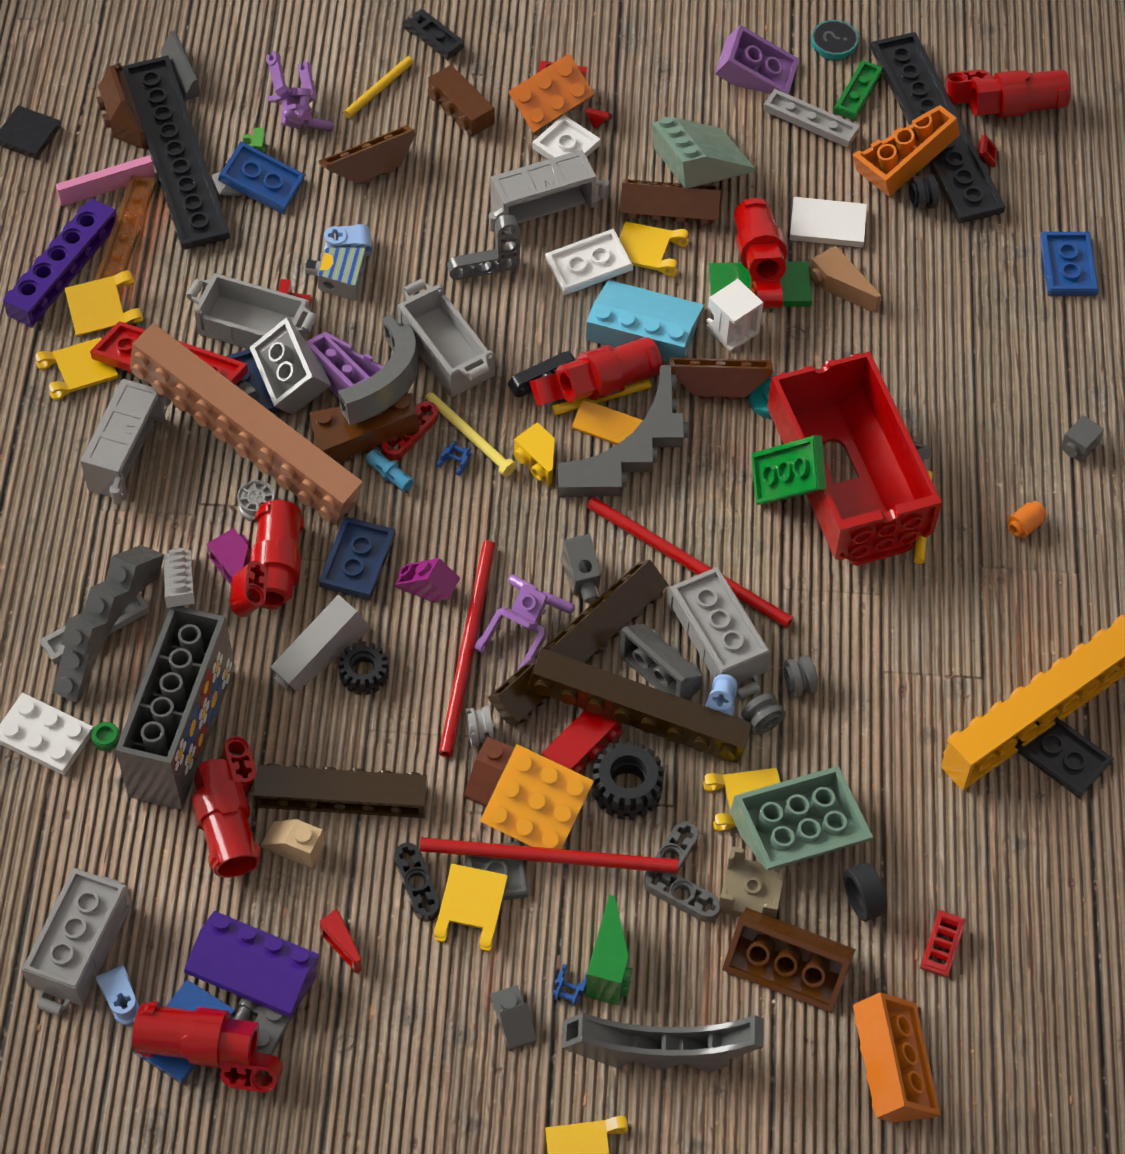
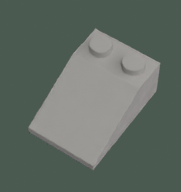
M288 317L250 346L273 405L287 413L294 415L331 386L322 364Z

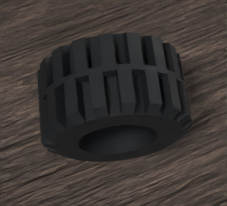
M626 741V745L622 746L619 742L614 744V749L610 747L604 749V755L600 754L597 757V763L594 764L593 768L594 782L592 790L594 799L598 800V806L601 809L607 808L606 813L610 816L614 813L618 814L617 819L622 820L624 816H629V820H634L638 814L642 818L647 815V809L652 812L656 808V803H659L663 790L664 769L661 766L660 758L658 756L654 757V751L650 748L647 751L644 750V745L640 743L637 746H633L632 742ZM630 773L638 776L643 783L634 788H624L617 785L613 779L620 774Z

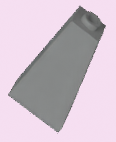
M337 595L270 666L277 674L274 679L285 689L290 686L297 692L338 658L347 646L351 647L353 643L364 636L371 627L357 610L340 595Z

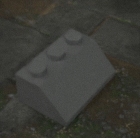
M645 624L625 626L621 630L620 658L654 688L689 700L701 689L703 675L700 669L695 664L688 663L674 646L670 647L664 642L656 630L648 628Z

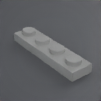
M777 89L773 90L763 106V111L847 148L859 133V125Z
M140 593L125 608L109 634L150 612L149 606ZM66 626L40 639L41 646L54 665L59 663L62 658L65 646L61 644Z

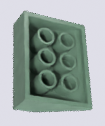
M664 117L659 121L652 122L654 149L685 189L755 172V167L722 128L676 117Z
M839 766L735 795L730 810L740 836L767 871L873 839Z

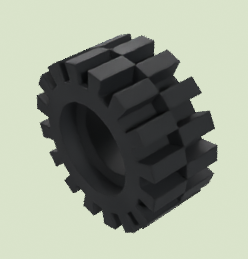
M361 641V646L358 647L355 642L352 644V650L347 646L344 649L345 654H340V661H338L339 676L343 686H348V691L353 692L356 689V694L361 695L362 690H366V695L371 694L370 689L373 688L377 692L379 691V684L382 687L386 684L385 679H388L389 676L388 660L386 653H383V649L380 646L376 649L375 643L370 642L368 647L366 646V641ZM359 662H370L374 665V670L369 674L360 675L353 671V667Z

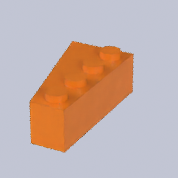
M941 105L912 120L913 124L901 129L900 127L892 132L893 135L883 141L877 140L873 142L867 150L863 152L859 150L852 154L856 171L887 196L891 197L911 177L917 174L960 135L957 118Z

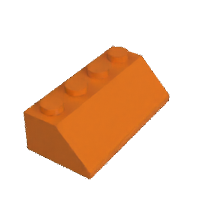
M880 992L853 1004L854 1022L858 1029L861 1043L860 1051L864 1058L866 1079L870 1087L872 1108L876 1118L896 1123L940 1116L916 1003Z

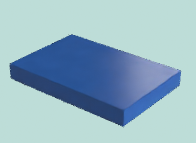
M240 141L219 174L218 181L284 214L305 180L306 174Z
M1041 232L1040 244L1047 296H1097L1099 289L1090 232Z
M188 979L166 1006L196 1011L198 1007L226 1010L230 1012L231 1019L235 1015V1009ZM136 1054L180 1084L185 1081L196 1066L190 1064L188 1059L154 1055L148 1058L143 1057L141 1054Z

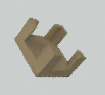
M731 846L726 876L720 896V912L740 917L747 907L776 918L786 866L767 871L761 862L744 859L745 849Z

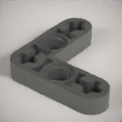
M505 215L497 219L495 223V249L451 258L447 262L450 277L455 280H461L515 269L520 264V228L517 218L513 215ZM513 241V242H511L510 244L502 245V244H504V243H506V242Z
M688 821L677 823L655 857L663 858L668 852L677 854L679 857V873L697 843L698 830L696 826ZM689 832L690 837L684 839L682 847L678 846L680 834ZM646 871L644 887L650 894L700 921L712 922L718 918L721 908L719 906L720 900L711 892L675 873ZM662 877V883L652 884V878ZM670 882H673L672 885H671V887H670L669 893H667V892H666L667 886L669 887ZM684 888L689 891L690 897L686 900H680L675 897L674 892L676 889ZM695 895H697L698 902L695 901V905L691 906L694 902ZM708 903L712 904V910L702 911L703 906H706Z

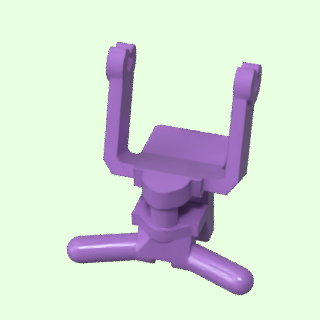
M272 51V55L268 54L266 62L269 65L274 90L277 95L267 96V101L282 105L281 124L294 129H300L303 124L311 128L332 130L334 125L331 121L312 118L311 115L313 109L309 106V103L315 100L317 96L311 72V63L303 61V65L298 64L297 70L300 75L302 88H289L285 83L280 54Z
M510 575L508 578L509 584L520 590L511 610L502 607L496 611L483 636L477 641L475 649L483 653L502 618L507 617L538 633L522 661L520 669L539 651L546 639L544 627L537 623L540 615H544L546 612L545 606L548 604L569 614L574 612L575 606L546 591L543 593L538 591V587L516 575Z

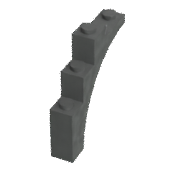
M671 365L660 366L659 384L654 402L645 419L631 435L615 447L599 455L579 461L558 463V497L621 496L622 487L627 486L626 472H652V465L657 463L658 460L657 447H682L683 439L688 438V422H683V413H677V398H672V390H676V374L671 375Z
M139 545L112 556L106 580L90 587L83 613L67 620L61 644L65 647L53 686V693L74 702L81 700L95 660L110 631L136 595L147 585L158 579L165 554Z
M580 1013L563 1020L562 1049L614 1068L638 1061L663 1071L684 1063L710 1073L730 1066V1059L763 1048L764 1018L754 1015L716 1025L657 1027L621 1023Z

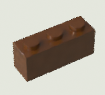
M452 65L428 77V94L430 98L442 106L444 112L457 122L461 130H465L473 137L495 124L494 107Z

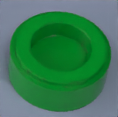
M102 722L92 729L91 739L97 749L109 751L117 746L120 733L115 724Z

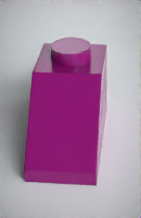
M234 528L207 543L210 560L232 586L233 576L250 562L249 549L251 548L245 535L242 534L240 536Z

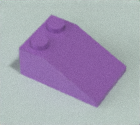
M739 25L726 38L715 75L735 86L766 93H772L774 89L789 94L799 58L744 26Z

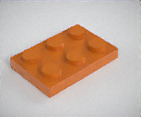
M570 53L508 91L533 134L595 96Z

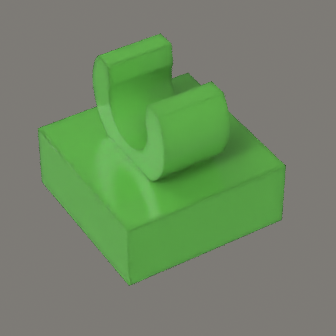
M255 128L254 136L250 134L243 135V142L265 153V128Z

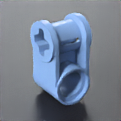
M366 225L329 227L324 233V239L327 242L324 249L335 248V246L337 248H365L366 257L373 251L370 229Z
M727 674L716 676L712 683L706 707L733 716L738 687L737 681Z
M124 965L96 976L103 996L108 1001L116 1021L126 1026L133 1024L139 1004L132 990L133 986Z

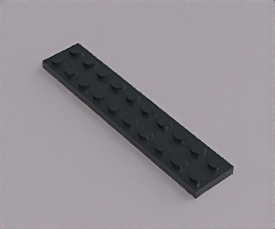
M916 32L873 41L871 43V50L879 66L882 67V72L909 125L913 124L912 120L939 105L957 118L960 135L928 164L958 223L1004 213L1006 206Z
M169 56L122 66L181 249L186 250L230 239V233Z

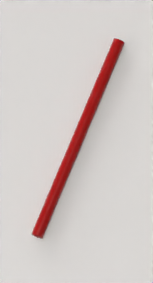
M592 497L587 504L589 510L695 574L699 575L713 569L597 498ZM724 576L738 600L781 626L789 627L793 620L791 615Z
M489 540L484 541L482 544L439 749V755L449 758L453 755L496 544Z
M421 837L420 852L678 874L679 859Z

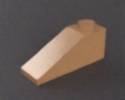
M836 245L812 258L809 272L810 277L824 291L874 313L879 310L881 294Z

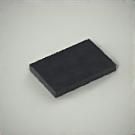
M1058 717L1053 720L1056 723L1027 745L1023 746L1022 744L1025 741L1018 740L1015 748L1018 749L1017 752L1079 799L1114 760V758Z

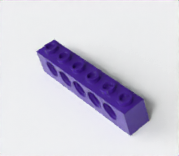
M92 198L85 205L81 206L76 216L66 223L63 231L56 239L50 242L45 252L36 258L33 266L20 277L15 287L6 293L3 303L7 316L32 328L118 227L116 210Z

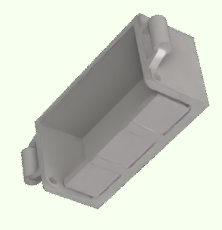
M583 150L491 176L490 197L492 212L489 214V230L495 232L497 219L505 215H513L517 218L518 223H522L585 204V200L588 206L593 208L596 202L609 197L610 182L605 178L596 180V175ZM597 186H599V195H596Z
M217 273L213 274L211 280L195 279L186 295L189 300L197 304L195 319L198 334L250 349L251 345L286 317L291 319L303 338L306 334L310 333L317 319V315L310 312L309 300ZM203 285L207 286L201 298H197Z
M420 279L403 287L406 301L397 305L398 323H401L402 326L410 324L415 335L417 353L451 398L495 376V354L492 350H487L477 334L463 319L460 312L446 297L441 284L432 287ZM424 288L426 289L425 291L420 292V293H418V294H416V295L410 297V295H412V294H414V293H416V292H418V291H420V290H422V289H424Z
M126 379L121 380L80 460L88 491L111 497L115 505L121 504L126 499L128 494L125 480L154 420L164 422L167 407L172 402L167 396L158 394L151 386Z
M718 567L671 586L669 589L668 607L670 611L675 612L712 676L715 678L721 674L730 675L737 681V685L753 679L754 682L737 689L736 695L740 700L759 692L758 676L767 672L770 651Z
M76 868L72 869L22 968L28 986L39 991L38 1009L60 1016L62 1011L71 1003L83 1006L132 905L127 886L123 882L103 875L99 877ZM45 994H48L65 1001L63 1004H60L43 997Z

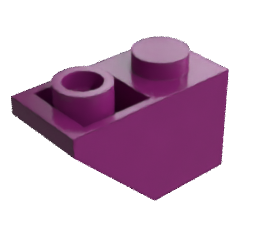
M440 558L408 563L403 566L395 586L398 589L435 602L449 599L460 577Z

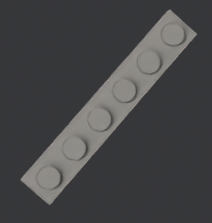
M175 548L169 550V553L164 556L165 601L167 608L195 604L191 550L185 551L184 548Z

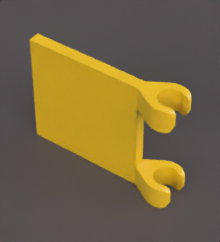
M626 221L619 236V240L633 266L657 270L669 277L676 276L678 271L675 259L663 260L669 242L679 247H686L689 242L687 238L688 231L685 229L672 231Z
M123 271L111 277L65 288L76 336L113 328L119 321L127 324L143 321V315L139 308L123 313L117 287L129 286L134 283L130 271Z
M101 337L53 352L40 351L35 354L38 369L44 370L56 363L64 379V382L56 381L50 383V396L53 400H59L71 392L119 378L114 366L91 358L90 351L101 340Z
M777 768L724 775L710 773L705 775L703 787L706 792L716 791L724 787L731 810L735 795L780 783ZM719 813L715 815V821H713V827L716 832L736 827L731 814Z
M451 864L438 920L434 929L435 940L446 941L449 923L452 922L483 929L479 941L480 949L490 951L493 945L508 875Z
M616 1116L602 1121L546 1127L548 1154H609L607 1134L627 1133V1119L625 1116Z

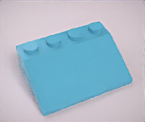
M608 280L596 298L587 319L586 340L615 347L644 337H650L658 346L662 360L669 362V357L686 358L704 304Z

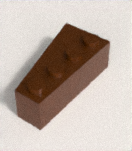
M412 393L405 394L383 412L351 426L341 413L340 406L310 412L316 447L336 462L341 461V463L351 460V456L365 451L369 453L375 450L376 446L386 441L388 444H391V439L397 438L398 441L403 439V435H413L419 431Z

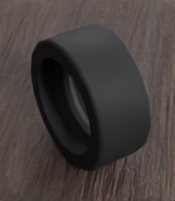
M866 862L846 869L843 875L844 887L849 902L860 920L866 922L884 915L888 908L887 897L875 869Z

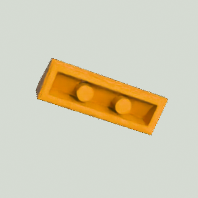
M583 399L574 419L572 429L618 445L631 435L643 420Z

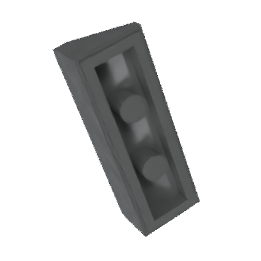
M174 30L170 31L161 49L162 56L168 55L183 99L188 100L200 96L198 78Z

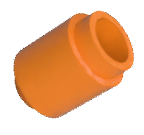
M1027 502L1008 517V529L1012 535L1026 538L1044 523L1047 512L1039 502Z

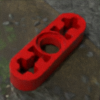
M423 401L415 406L419 431L416 434L403 435V439L400 442L399 440L397 441V438L391 439V444H388L387 441L382 443V452L385 458L389 460L401 459L438 420V408L434 403ZM428 411L431 412V416L425 415V416L422 418V412H424V413H427ZM398 444L399 450H397V449H395V448L392 449V450H389V446L394 447V446H396V445Z

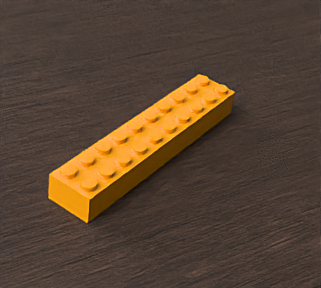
M1120 615L1107 630L1104 628L1099 630L1087 644H1079L1066 659L1064 657L1059 658L1046 673L1043 671L1039 672L1033 677L1029 685L1026 687L1020 686L1015 689L1009 699L1004 702L998 701L985 716L979 715L975 717L962 732L957 730L947 739L946 750L943 752L944 757L941 768L962 791L1017 753L1018 749L1015 746L1019 739L1025 741L1022 744L1023 746L1027 745L1056 723L1053 720L1056 717L1063 720L1125 676V615Z

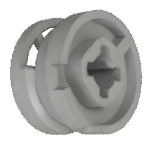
M253 480L241 486L237 498L239 510L243 518L253 522L261 504L275 500V493L270 484L261 480Z
M484 706L481 710L467 708L466 719L471 747H478L480 743L485 742L487 737L494 739L489 706Z

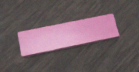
M149 155L56 184V189L61 206L155 178L153 163Z

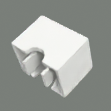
M736 279L709 297L708 307L714 315V320L707 319L709 324L706 325V329L730 352L759 334L763 302L739 279Z

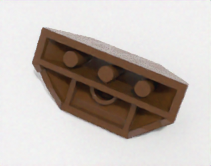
M116 63L109 66L98 86L100 96L96 97L99 110L105 111V114H102L105 128L111 129L114 138L145 149L147 148L145 133L122 65L121 63Z
M406 125L340 153L321 159L319 164L325 169L357 184L369 183L373 180V177L388 175L394 172V168L402 165L416 135L415 130Z
M669 357L671 373L673 375L676 374V378L694 396H699L702 399L724 397L728 400H737L740 397H747L773 374L772 360Z

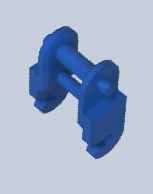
M454 440L452 444H449V448H444L436 466L441 468L446 460L453 458L460 461V469L456 470V475L461 476L468 465V457L472 455L471 447L467 449L457 446V441ZM454 450L462 453V457L453 455Z
M563 964L562 971H560L556 980V987L558 989L553 991V994H555L554 1000L557 1001L559 997L572 1001V1006L574 1007L576 1002H580L578 996L583 997L587 972L583 982L576 986L565 982L564 975L567 965ZM563 986L576 990L575 994L571 995L563 992Z

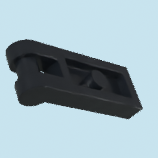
M419 9L414 13V17H408L402 22L407 32L414 33L447 60L465 48L464 40L423 9Z

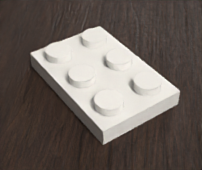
M22 693L0 723V745L59 774L65 775L91 738L93 726Z

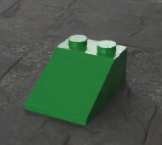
M609 895L587 971L585 997L620 1006L622 996L628 997L633 968L628 967L629 955L615 896Z

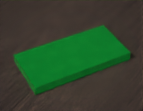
M808 261L786 262V272L780 279L783 292L782 307L811 306L812 295ZM741 262L709 263L710 296L736 279H739L751 290L749 270Z
M810 436L751 454L756 505H766L826 489L822 436Z

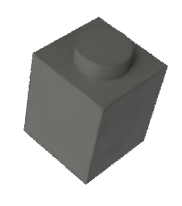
M1082 415L1065 433L1060 449L1065 451L1068 456L1082 463L1100 444L1104 428Z

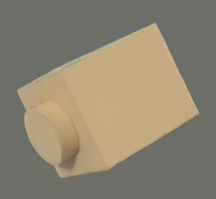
M298 819L283 820L272 823L261 844V848L313 868L325 846L322 829Z

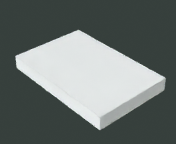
M794 197L789 240L863 248L867 204Z
M614 228L545 254V259L564 296L633 270V264Z

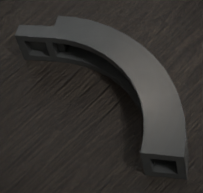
M392 315L382 317L385 340L393 350L389 361L370 378L338 391L341 413L350 426L367 420L395 404L410 389L417 376L419 363L413 329L410 324L402 326L401 323H397Z

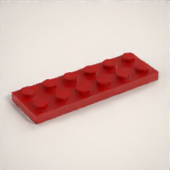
M119 321L90 351L91 358L132 373L130 369L132 344L142 335L145 329ZM178 341L235 385L248 372L247 363Z

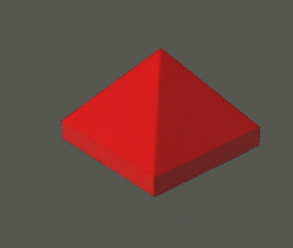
M589 107L585 108V113L594 129L612 119L613 115L611 113Z
M985 134L981 135L977 152L984 163L992 168L996 167L997 147Z

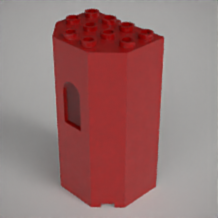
M870 351L862 354L856 353L839 360H829L824 363L821 369H815L814 366H806L800 370L789 373L783 372L771 378L767 408L783 444L814 435L822 436V445L831 441L838 442L845 448L858 478L835 483L824 460L826 489L806 494L835 559L840 561L848 559L852 565H863L906 553L914 547L913 542L921 535L926 538L935 532L942 504L941 499Z

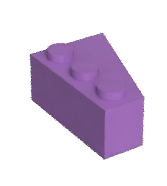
M323 332L306 341L326 372L331 384L328 388L338 398L339 390L354 386L370 378L384 367L373 361L372 356L368 354L361 355L352 350L350 344L327 332Z

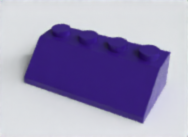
M214 911L200 929L184 973L291 1017L316 979L320 954Z

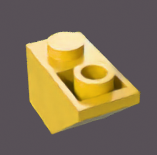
M537 422L514 439L513 453L517 461L521 464L524 463L537 480H542L547 486H550L553 479L555 438Z

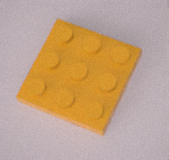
M516 744L480 822L532 847L562 849L594 781Z

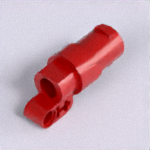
M1064 69L1029 73L1027 70L999 72L995 73L994 76H991L985 70L953 72L946 76L945 90L953 104L970 102L974 116L995 114L997 118L1024 116L1030 111L1066 108L1070 102V81Z
M746 199L738 205L734 213L738 232L736 242L741 263L749 270L751 291L763 302L762 309L782 308L783 292L780 279L786 272L785 261L788 254L783 232L776 225L772 207L765 199Z
M644 337L615 347L606 345L583 352L577 356V360L560 365L556 373L529 381L536 406L562 398L570 403L585 398L598 400L623 392L626 386L659 376L662 357L656 343L650 337Z
M277 499L270 500L261 504L255 514V521L258 522L256 544L251 549L250 562L232 578L230 607L239 617H247L259 607L276 610L292 598L293 586L300 580L301 552L298 547L300 532L304 528L301 509L293 502Z
M239 736L229 737L226 740L220 759H212L198 764L194 777L197 791L191 798L198 828L204 831L210 853L208 856L209 866L214 874L223 878L237 877L251 872L259 865L261 856L259 843L255 844L249 824L250 808L246 797L253 785L256 767L248 742Z
M157 1001L144 1002L137 1011L133 1027L132 1046L136 1054H141L143 1057L151 1058L154 1055L188 1059V1062L192 1065L220 1068L221 1080L226 1086L256 1092L271 1091L276 1086L283 1072V1063L278 1057L271 1054L257 1053L259 1040L258 1022L231 1019L230 1012L226 1010L198 1007L196 1011L160 1006V1002ZM262 1071L269 1072L271 1076H266Z

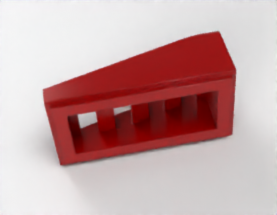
M335 909L319 921L320 933L347 965L358 974L362 971L360 954L340 912Z
M938 910L919 969L945 978L948 977L966 922L965 918ZM939 934L951 938L953 942L936 937V935ZM934 945L949 950L950 952L948 954L943 951L934 949L932 947ZM929 956L944 960L946 964L943 965L929 960Z

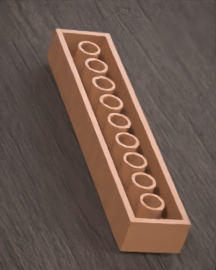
M152 323L132 344L130 369L137 378L146 380L158 394L165 395L172 400L179 410L186 411L192 415L200 426H206L213 431L214 435L221 442H227L234 447L238 455L248 458L255 463L259 471L269 474L276 479L280 487L290 490L297 495L301 503L306 506L310 505L318 511L322 519L327 522L331 521L337 526L354 507L363 483L359 478L156 324Z

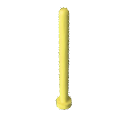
M429 392L426 395L427 401L434 403L438 411L499 467V473L503 477H507L514 472L517 464L512 459L506 460L434 393Z

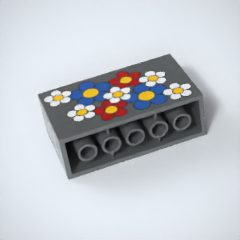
M181 606L170 607L115 749L129 798L183 810L198 764H200L235 668L225 616Z

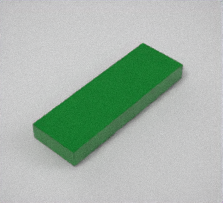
M862 60L836 103L833 113L856 121L883 74L882 67Z

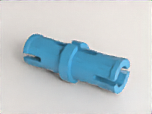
M376 449L370 451L367 455L365 462L376 469L385 481L389 480L404 493L412 488L415 482L414 479L404 473L395 461L388 460Z

